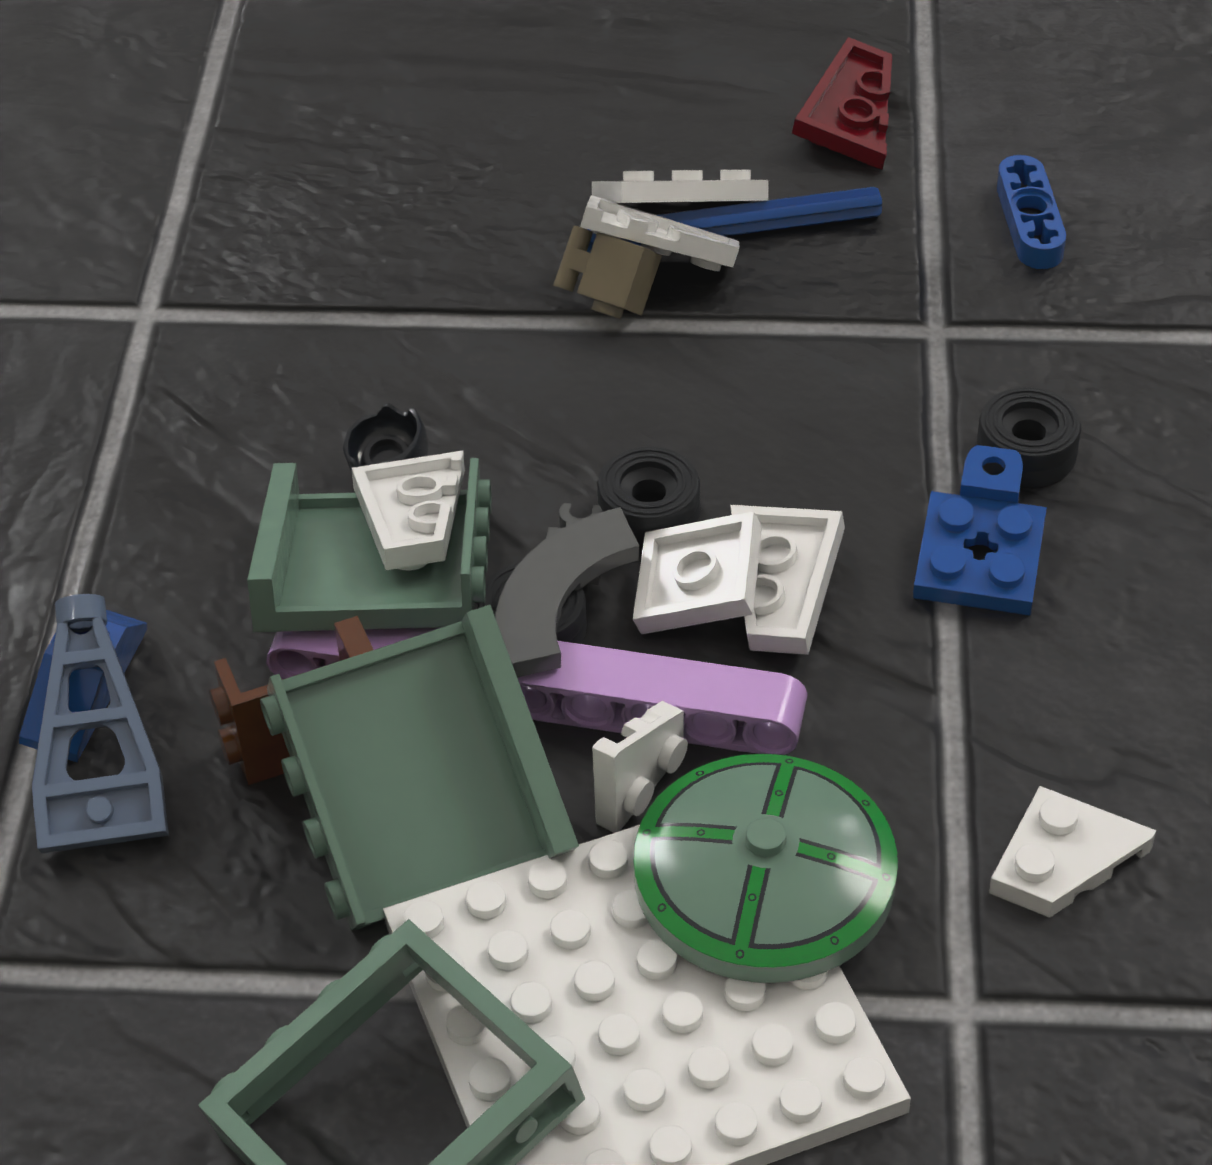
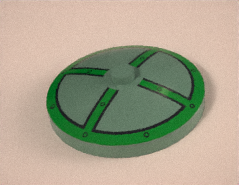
M778 754L739 755L713 761L688 772L669 785L656 798L642 819L636 835L633 858L634 883L639 905L652 929L665 944L687 961L709 972L736 980L759 983L789 982L819 975L840 966L864 949L877 935L888 917L895 897L898 871L897 849L891 828L879 807L860 787L840 773L818 763L792 756Z

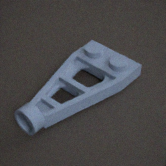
M77 594L63 597L55 602L57 629L32 781L37 849L43 854L169 836L162 772L106 627L105 598L96 594ZM86 631H89V632H87L86 634H82V635L73 633V632H86ZM101 668L106 678L110 705L108 708L72 713L68 705L69 678L71 673L78 669ZM99 727L111 729L117 736L125 758L123 770L118 775L76 781L70 778L67 773V761L70 742L73 736L79 730Z

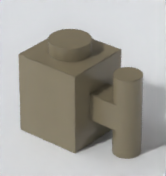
M573 225L553 286L573 292L579 273H583L577 293L594 300L591 310L620 320L624 310L642 316L662 255L645 247L597 232L591 253H589L587 250L593 232Z

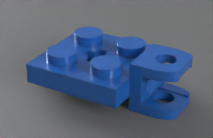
M976 445L969 451L965 460L960 495L931 491L915 576L913 598L1031 615L1047 507L1018 503L1023 471V462L1019 452L1011 449ZM987 463H998L1004 468V471L998 475H990L983 470V466ZM974 545H984L991 548L994 552L987 553L985 560H977L973 558V551L967 548Z

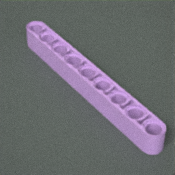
M442 627L364 630L375 650ZM335 630L276 632L266 660L269 670L274 675L280 674L283 680L340 661ZM557 641L561 651V668L518 677L533 720L621 733L625 723L635 717L641 718L648 709L664 701L684 711V739L689 744L756 754L785 755L796 748L808 696L805 686L799 680L782 673Z

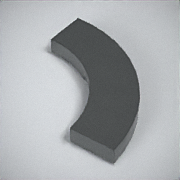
M621 507L583 518L552 534L524 557L506 581L499 597L495 618L517 678L561 668V651L557 642L556 631L561 617L562 606L573 590L578 591L587 583L611 569L639 561V544Z

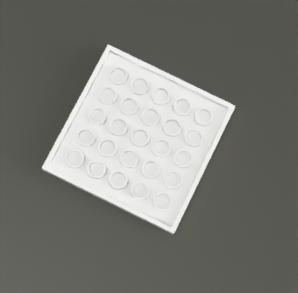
M640 825L579 844V847L574 851L549 859L548 855L383 908L386 917L385 925L389 934H392L404 922L410 919L573 1066L585 1100L516 1165H767L909 1113L911 1097L840 966L819 975L789 982L759 983L741 981L717 975L694 965L674 952L661 940L645 918L635 891L633 858L636 835ZM422 970L409 982V985L468 1128L531 1068Z

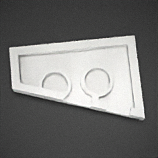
M463 450L352 468L353 488L386 570H417L428 563L445 561L465 472Z

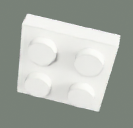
M754 511L645 532L633 613V621L641 634L753 615L762 526Z

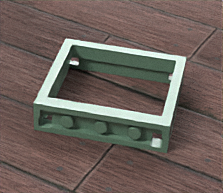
M408 919L392 934L379 939L372 946L369 954L346 975L328 984L321 991L317 1000L289 1025L277 1029L268 1038L264 1047L236 1072L223 1077L215 1085L211 1094L198 1106L219 1138L245 1165H286L249 1125L422 970L531 1068L428 1165H516L585 1100V1096L573 1066Z

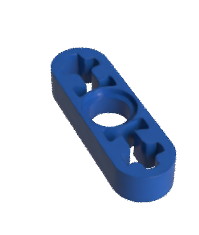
M1014 155L1005 158L999 165L997 193L1017 256L1023 264L1031 268L1049 269L1061 263L1064 257L1066 231L1045 168L1039 160L1031 156ZM1020 180H1022V183H1023L1024 185H1027V187H1022V188H1021V181H1020ZM1023 208H1033L1040 210L1043 213L1027 214L1019 210ZM1041 235L1042 244L1040 243L1039 239L1034 238V236Z

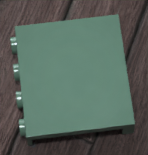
M470 458L468 490H460L445 561L428 563L420 569L410 571L385 569L356 493L299 494L297 464L274 463L247 579L253 632L335 630L334 623L358 616L364 629L437 628L462 621L466 612L474 610L475 603H485L486 600L485 572L488 570L487 542L490 541L489 514L492 512L491 480L480 479L479 458Z
M491 605L466 612L460 622L281 680L280 674L270 676L267 686L269 696L260 699L262 712L271 735L274 736L280 733L283 735L290 757L281 760L288 787L293 797L301 794L304 795L311 815L310 819L303 821V828L314 858L325 855L333 878L332 881L324 883L331 910L336 920L347 918L351 932L384 921L386 917L383 908L548 855L549 859L574 851L579 847Z

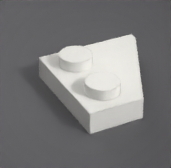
M661 701L648 709L641 718L635 717L623 725L621 735L626 737V739L617 744L603 737L595 743L592 751L596 824L613 833L619 832L632 815L639 816L644 812L652 798L654 787L666 772L671 774L678 769L685 757L688 746L687 740L684 739L683 710Z
M1039 786L991 877L989 893L1050 918L1072 904L1074 898L1080 892L1093 890L1110 879L1113 868L1134 854L1142 858L1150 853L1156 830Z

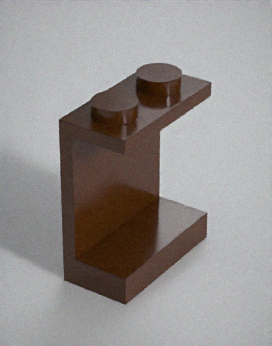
M358 616L334 623L340 661L374 650ZM223 658L214 661L219 687L210 689L209 695L220 726L227 724V727L217 731L228 765L240 763L248 786L284 774L281 760L290 757L282 733L274 736L271 735L260 704L261 698L269 696L267 692L268 684L240 693L227 659Z

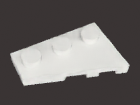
M672 170V181H654V171H623V181H592V195L615 203L768 201V180H751V170H720V180H703V170Z
M593 195L589 198L580 227L589 229L595 234L600 232L618 239L623 238L641 243L642 247L661 255L670 256L672 251L691 256L690 262L692 264L712 271H720L722 265L733 267L740 248L739 241Z
M730 505L732 515L754 511L762 526L753 615L744 616L750 650L808 655L845 529L842 511Z

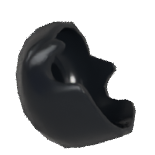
M386 403L376 414L372 413L363 416L347 430L342 449L352 472L354 467L427 456L428 440L424 424L414 407H410L408 412H404L392 404Z

